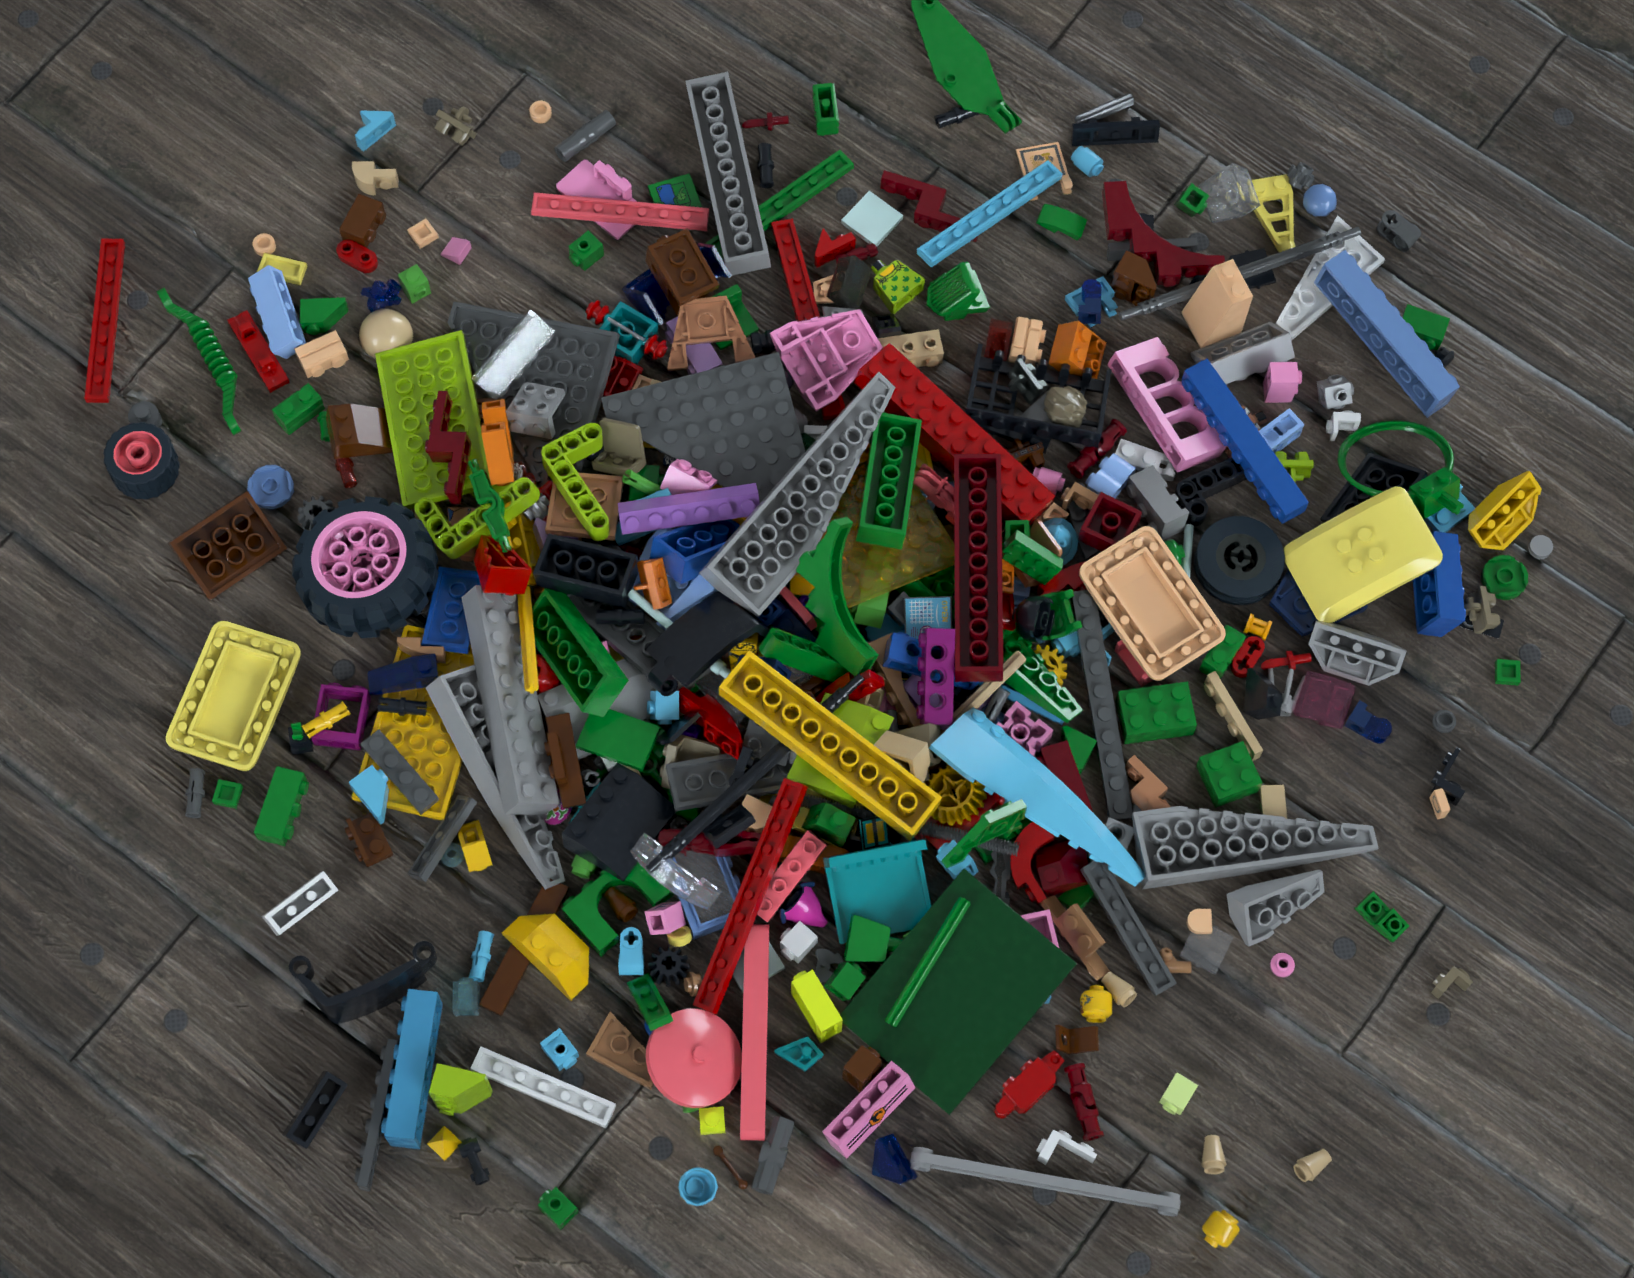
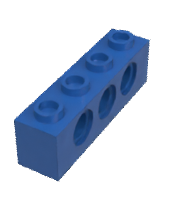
M893 632L886 643L882 666L921 677V671H918V658L922 657V647H919L918 639L909 637L908 634L903 632ZM934 646L931 649V656L938 659L941 655V650L939 647ZM906 650L913 652L915 657L910 656ZM954 667V686L972 691L979 682H955ZM933 670L930 674V679L938 682L940 680V673L937 670Z

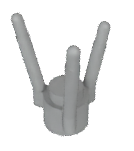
M1273 668L1268 669V679L1274 685ZM1293 669L1289 670L1285 691L1282 693L1280 716H1291V713L1295 712L1296 703L1307 680V676L1304 675L1292 699L1289 693L1293 679Z

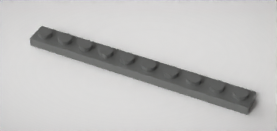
M1088 590L1074 591V597L1071 598L1074 619L1075 621H1081L1083 626L1077 630V637L1094 737L1097 740L1096 749L1108 818L1117 821L1132 819L1133 810L1098 606Z

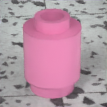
M1035 467L1033 476L1054 495H1056L1057 491L1062 492L1065 479L1062 478L1063 473L1041 467V469Z

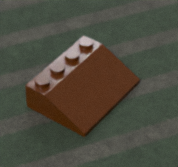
M244 491L168 542L170 548L209 601L287 549L248 491Z

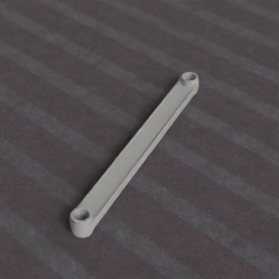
M914 1147L911 1153L910 1168L917 1171L929 1172L930 1168L1137 1205L1158 1209V1213L1165 1216H1178V1211H1180V1195L1173 1192H1160V1195L952 1158L933 1154V1150L924 1147Z

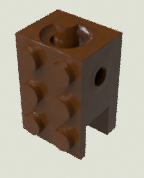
M688 228L671 236L664 235L656 243L647 247L645 261L677 317L680 306L694 299L709 298L716 295L714 290L719 288V283Z

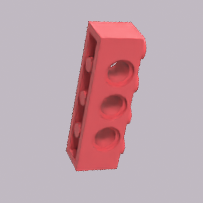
M807 830L773 874L757 915L766 922H769L829 844L811 830Z

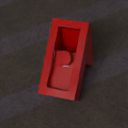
M823 228L815 252L816 268L834 260L838 254H846L847 251L855 249L856 238L853 233L841 234L832 241Z

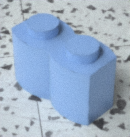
M1113 453L1109 458L1106 456L1099 465L1100 470L1096 474L1094 472L1091 473L1085 484H1087V489L1098 495L1100 492H1103L1116 499L1127 485L1128 477L1135 474L1136 468Z

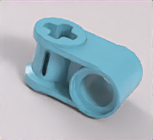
M634 927L624 929L620 935L619 975H644L643 939L640 931ZM630 936L635 937L633 945H629L628 940H630Z

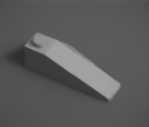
M1319 869L1252 884L1228 893L1229 916L1244 943L1249 947L1268 939L1274 934L1273 930L1281 923H1288L1291 920L1290 916L1298 909H1305L1325 892L1323 871Z

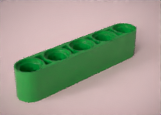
M771 628L759 646L760 653L766 658L777 659L784 665L832 683L849 672L815 642L778 628Z

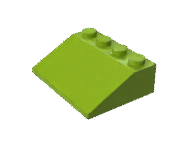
M825 692L820 704H822L832 694ZM846 700L832 713L873 745L889 730L894 717L873 707L851 700ZM796 756L787 779L804 784L821 795L849 808H853L857 802L856 799L800 756Z

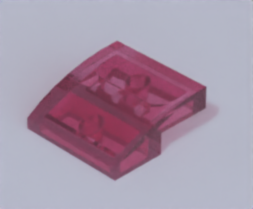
M1307 671L1294 714L1295 716L1318 720L1319 725L1342 729L1356 687L1334 677Z

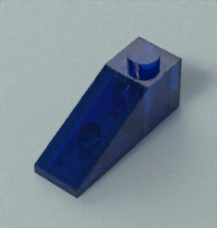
M435 654L409 657L367 672L370 695L426 688L440 676Z

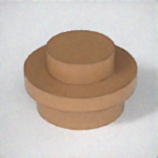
M688 972L687 977L684 978L685 991L689 992L691 996L697 995L702 983L699 973Z

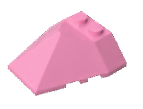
M860 309L832 314L827 317H815L805 321L789 322L770 333L786 371L793 378L794 384L802 398L815 411L834 402L855 380L859 369L883 349Z

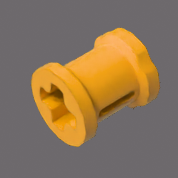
M1250 613L1243 633L1255 634L1265 641L1272 621L1260 620Z

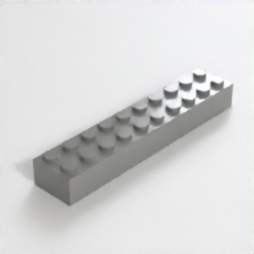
M724 72L687 80V91L727 276L770 268L768 248L729 74Z
M475 585L461 598L504 814L546 815L557 807L560 802L555 778L551 779L549 765L551 764L550 756H547L544 742H547L537 691L530 694V692L524 689L517 594L508 596L503 593H483L482 586Z

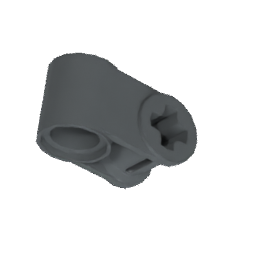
M1394 210L1384 212L1381 221L1377 225L1378 234L1402 252H1407L1421 236V231L1416 225L1410 223Z

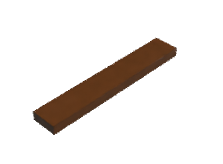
M559 883L545 890L542 886L527 915H556L569 891V887ZM513 944L510 945L479 1003L480 1007L499 1016H502L530 964V961Z

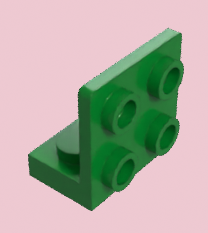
M738 284L712 296H727L746 338L750 336V333L759 331L758 326L742 302V291ZM732 341L715 342L720 350L733 345Z

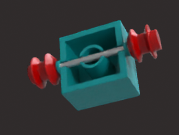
M599 300L588 305L585 312L587 320L594 318L595 325L603 323L600 329L617 332L620 335L614 356L625 358L637 365L642 357L650 352L653 353L654 360L665 355L668 348L666 340L658 341V323L621 301L610 315L609 306L600 307Z

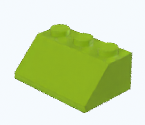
M439 1063L436 1065L429 1090L437 1109H440L439 1112L449 1116H454V1113H464L492 1096L493 1092L486 1074Z

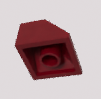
M1070 840L1036 851L1037 870L1043 891L1048 896L1088 884L1080 871L1081 868L1089 864L1086 851L1080 846L1077 849L1068 844Z

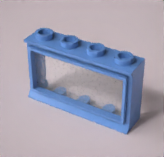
M687 851V856L684 853H678L672 859L669 858L665 861L668 876L671 877L676 896L681 901L683 913L690 925L693 939L723 929L739 891L738 889L741 886L738 876H733L730 868L733 867L730 856L715 857L714 855Z

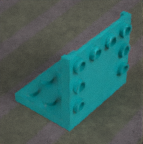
M925 839L823 858L839 944L846 943L851 913L891 927L890 934L912 930L931 908V902L921 856V850L927 849Z

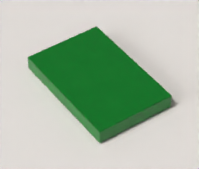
M609 709L604 717L589 714L575 746L577 749L643 772L661 729L660 726Z

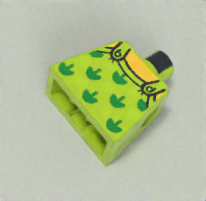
M878 260L871 267V270L876 274L873 280V288L891 314H895L924 290L925 279L899 260H895L889 266Z

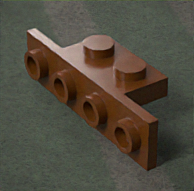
M570 713L546 717L548 741L544 742L547 756L551 755L553 764L549 765L551 779L555 778L558 783L562 807L567 809L584 805L586 797Z

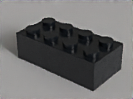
M548 533L533 575L538 587L625 608L629 599L628 593L632 590L638 575V557L636 554Z

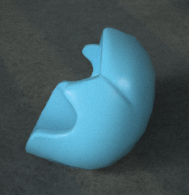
M695 1167L681 1176L678 1188L680 1196L687 1204L702 1206L714 1199L718 1185L716 1177L710 1170Z

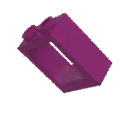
M338 683L321 684L315 718L320 716V712H327L329 699L361 702L356 733L322 730L311 737L313 744L361 751L360 743L363 742L371 700L369 691L357 685L349 688L342 687Z

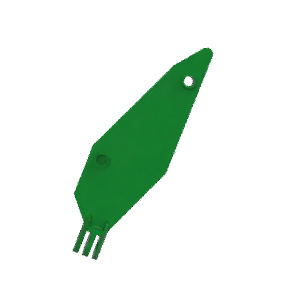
M911 0V8L936 81L964 110L988 115L1005 134L1019 126L1022 120L1004 102L986 50L938 0Z

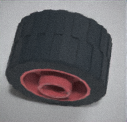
M145 422L130 423L119 428L106 442L103 452L104 464L116 488L122 491L124 495L130 496L133 499L143 500L156 498L160 494L167 492L175 483L180 468L178 456L169 436L165 434L164 430L156 427V425Z

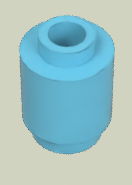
M1079 146L1071 156L1073 164L1088 177L1098 176L1104 168L1102 165L1103 159L1088 147Z

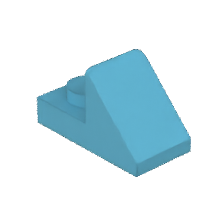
M360 111L362 122L366 126L361 127L357 131L355 138L357 146L363 152L396 126L394 114L391 111Z

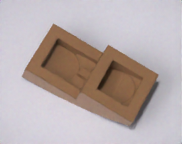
M397 637V644L402 652L420 660L446 663L444 647L422 646L421 637Z

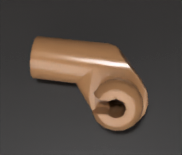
M1162 948L1159 954L1170 973H1191V961H1177L1172 954V950L1169 948Z

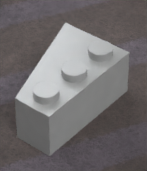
M1152 465L1129 476L1126 491L1131 499L1134 498L1137 503V509L1142 511L1141 517H1145L1148 526L1154 528L1162 540H1165L1184 530L1189 511L1186 508L1181 509L1176 503L1178 497L1175 493L1169 494L1166 489L1167 483Z

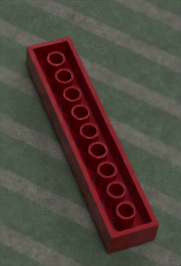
M954 454L955 682H1003L1001 454Z

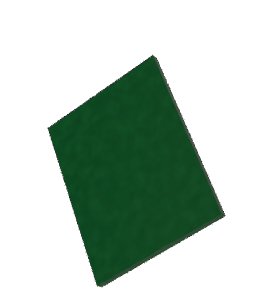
M963 869L843 1010L840 1016L843 1019V1024L866 1044L875 1049L888 1063L892 1061L906 1072L919 1090L948 1115H951L1077 963L967 870ZM959 897L967 899L970 902L968 910L896 1027L889 1025L885 1022V1018Z

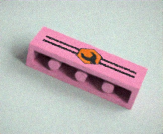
M891 1061L822 1131L830 1145L847 1159L915 1089L909 1075Z

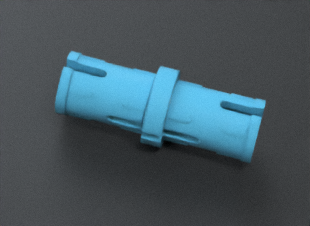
M479 931L476 948L471 956L473 961L468 978L472 981L484 982L486 966L491 959L490 948L494 934L491 932Z

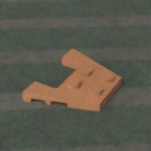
M727 296L694 299L680 306L667 365L668 371L688 369L687 345L732 341L735 363L755 358Z

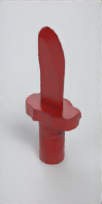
M1286 651V657L1266 660L1261 664V668L1270 669L1288 665L1289 669L1296 670L1295 664L1312 661L1311 654L1293 655L1292 651Z

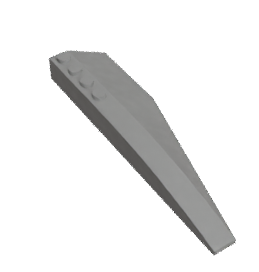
M878 372L776 484L699 574L716 590L757 617L760 616L797 573L795 570L800 563L799 558L806 551L816 549L818 542L821 540L824 532H826L833 513L839 505L842 494L845 493L860 462L859 459L878 425L877 422L896 387Z

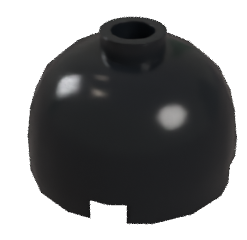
M1030 596L1025 598L1013 610L1012 621L1014 622L1016 632L1024 640L1041 644L1045 642L1042 640L1043 637L1050 635L1055 618V610H1051L1050 604H1054L1051 598Z

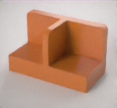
M663 557L638 561L637 568L641 583L635 585L634 590H643L644 598L652 604L653 610L662 609L672 604Z

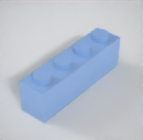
M267 265L248 278L251 286L250 292L255 298L256 310L261 316L262 327L267 334L271 352L288 359L296 354L294 348L305 344L306 340L282 271Z

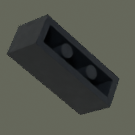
M323 1071L282 1136L301 1148L307 1149L348 1084L330 1072Z

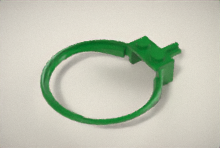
M1381 421L1357 429L1341 444L1337 456L1340 472L1354 487L1374 497L1384 491L1371 489L1358 483L1347 471L1346 455L1352 445L1369 434L1385 430L1411 431L1429 438L1440 448L1444 457L1445 467L1410 486L1409 490L1411 491H1408L1410 498L1423 519L1428 518L1443 508H1447L1457 515L1460 513V509L1464 507V504L1458 501L1460 478L1453 473L1454 455L1452 448L1447 440L1435 430L1409 421Z

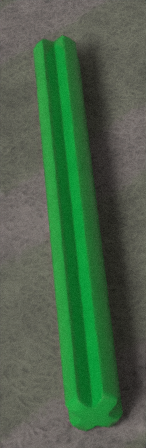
M959 897L885 1018V1022L889 1025L896 1027L968 910L970 902L967 899Z

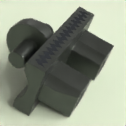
M1022 358L1016 359L1014 367L1007 374L1011 379L1008 388L1011 391L1019 390L1027 403L1033 404L1038 396L1044 394L1048 385L1044 380H1037L1035 378L1036 369L1032 363L1025 364Z

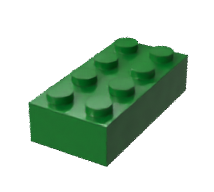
M1018 530L1002 543V559L1043 585H1046L1062 570L1064 561L1062 558Z

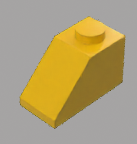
M479 820L463 824L458 831V836L469 872L482 871L488 866L493 865Z

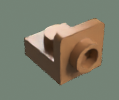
M1075 482L1071 488L1067 487L1062 494V508L1066 510L1073 500L1079 507L1091 510L1099 495Z

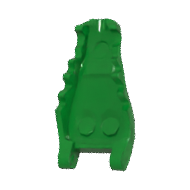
M1072 589L1041 595L1053 600L1054 604H1050L1051 610H1055L1052 631L1049 636H1043L1042 640L1062 638L1083 627L1081 621H1074L1069 599L1074 597Z

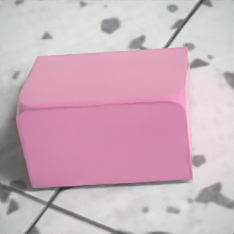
M452 237L442 251L441 256L460 265L471 250V243L466 239Z

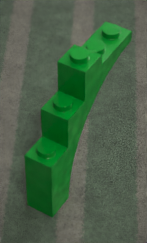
M848 517L834 519L828 524L826 528L827 533L824 538L818 542L815 550L806 551L799 558L800 563L795 571L815 587L810 592V599L805 606L825 623L820 627L818 631L819 636L815 643L855 677L858 673L861 674L868 669L870 670L879 654L866 642L857 629L844 596L841 574L842 555L853 521Z

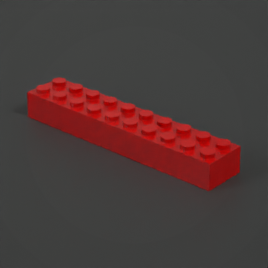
M891 343L887 344L859 369L854 383L861 389L878 372L896 387L885 411L888 414L921 419L919 443L951 473L954 474V454H1001L1002 520L1005 523L1009 520H1029L1030 526L1050 507L1055 495Z

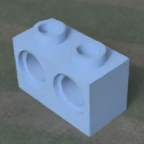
M1289 408L1260 429L1259 432L1273 452L1281 451L1301 435L1305 424Z

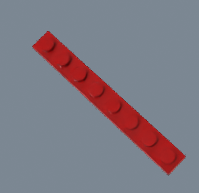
M101 239L84 398L86 403H109L125 251L124 239Z

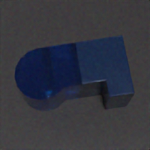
M1089 279L1082 284L1081 298L1085 305H1079L1078 321L1083 324H1101V284L1097 280Z
M1359 700L1344 726L1374 743H1384L1392 732L1391 723L1387 719L1377 718L1365 710L1367 704Z

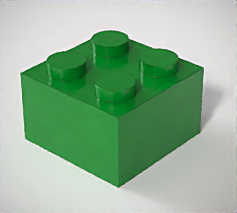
M1243 741L1199 757L1196 765L1215 808L1259 792L1263 784Z

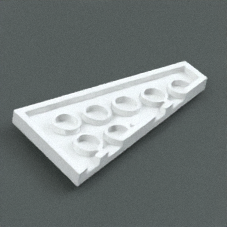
M1337 215L1327 235L1337 231L1341 233L1352 228ZM1360 235L1314 255L1301 281L1276 322L1277 326L1290 333L1291 341L1333 306L1314 283L1326 262L1346 250L1349 255L1356 259L1357 265L1363 272L1369 275L1384 263L1385 258Z

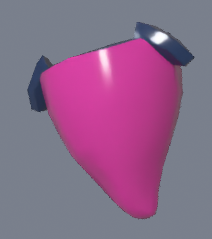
M815 882L799 883L798 885L801 887L789 898L783 909L779 908L782 924H785L786 920H790L795 923L801 921L807 926L825 927L828 921L823 915L818 897L811 888L815 886Z

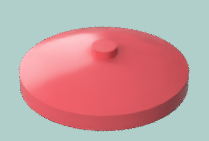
M702 1009L676 1011L671 1014L673 1022L653 1030L646 1047V1064L649 1075L656 1088L670 1101L688 1108L711 1106L730 1094L740 1078L742 1052L739 1041L729 1025L711 1012Z

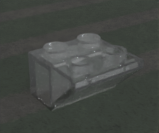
M1231 163L1198 185L1202 191L1209 195L1205 203L1208 204L1206 209L1211 223L1244 217L1261 206L1247 168Z

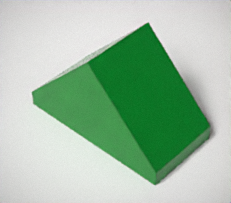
M1064 726L1060 733L1062 741H1068L1079 774L1081 775L1095 748L1097 740L1069 726Z

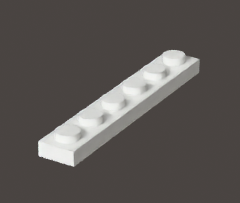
M480 1047L470 1068L473 1072L486 1074L487 1078L604 1128H607L616 1108V1104L484 1047Z

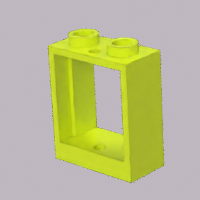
M804 970L793 977L794 980L791 981V994L819 1042L823 1043L842 1032L843 1019L813 970L809 972Z

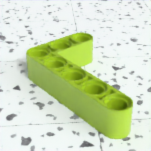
M588 423L546 444L541 450L542 464L588 535L595 541H603L608 538L610 532L608 516L572 465L594 454L603 447L601 426L596 423Z
M521 477L498 493L503 499L504 506L507 502L511 501L504 512L506 524L538 501L540 491L529 478ZM527 488H530L526 494H523ZM422 497L414 506L415 513L423 522L437 547L451 559L459 558L479 544L481 535H491L482 517V513L489 509L493 503L481 505L453 526L441 508L430 498ZM431 508L430 512L425 514L426 510ZM440 525H443L439 531H436ZM473 528V531L469 535H466L467 532ZM454 542L453 546L448 549L449 544Z

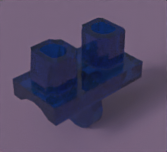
M388 279L386 284L377 280L373 283L372 287L363 288L360 294L368 297L367 307L372 313L379 309H385V306L399 305L402 299L398 296V293L402 286L394 279Z

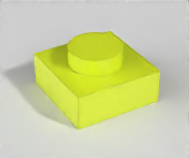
M724 1106L699 1108L701 1135L726 1133Z

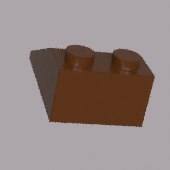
M351 403L327 407L326 423L334 459L393 453L385 409Z

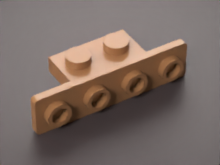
M1051 896L1040 902L1044 910L1050 909L1052 920L1058 927L1059 933L1066 938L1075 955L1085 964L1088 973L1096 980H1099L1110 972L1096 952L1106 942L1079 905L1074 904L1065 910L1056 896Z

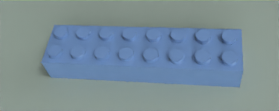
M1346 250L1326 262L1314 281L1315 285L1422 413L1428 418L1448 404L1460 387L1456 378L1449 374L1443 367L1442 361L1431 353L1427 343L1415 334L1413 327L1400 316L1399 310L1389 303L1384 292L1373 284L1369 274L1363 272L1357 265L1356 259L1349 255Z

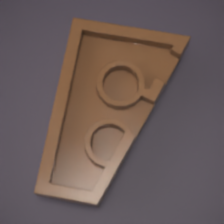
M610 1011L589 1047L586 1056L652 1090L654 1083L647 1069L646 1048L634 1038L631 1032Z

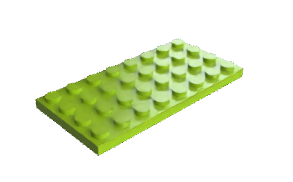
M462 330L375 353L402 505L408 509H413L416 502L422 497H428L434 503L449 499L444 493V484L449 478L448 463L432 462L430 456L425 451V442L429 440L430 436L429 422L433 419L434 415L433 401L437 399L438 391H447L453 401L448 431L467 433L472 443L469 461L477 459L480 469L487 473L490 480L481 434V418ZM469 465L462 495L474 492L469 475L472 474Z

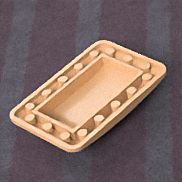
M1150 526L1139 528L1089 559L1080 567L1079 576L1092 598L1142 669L1155 681L1167 678L1220 644L1226 636L1224 626L1160 535Z

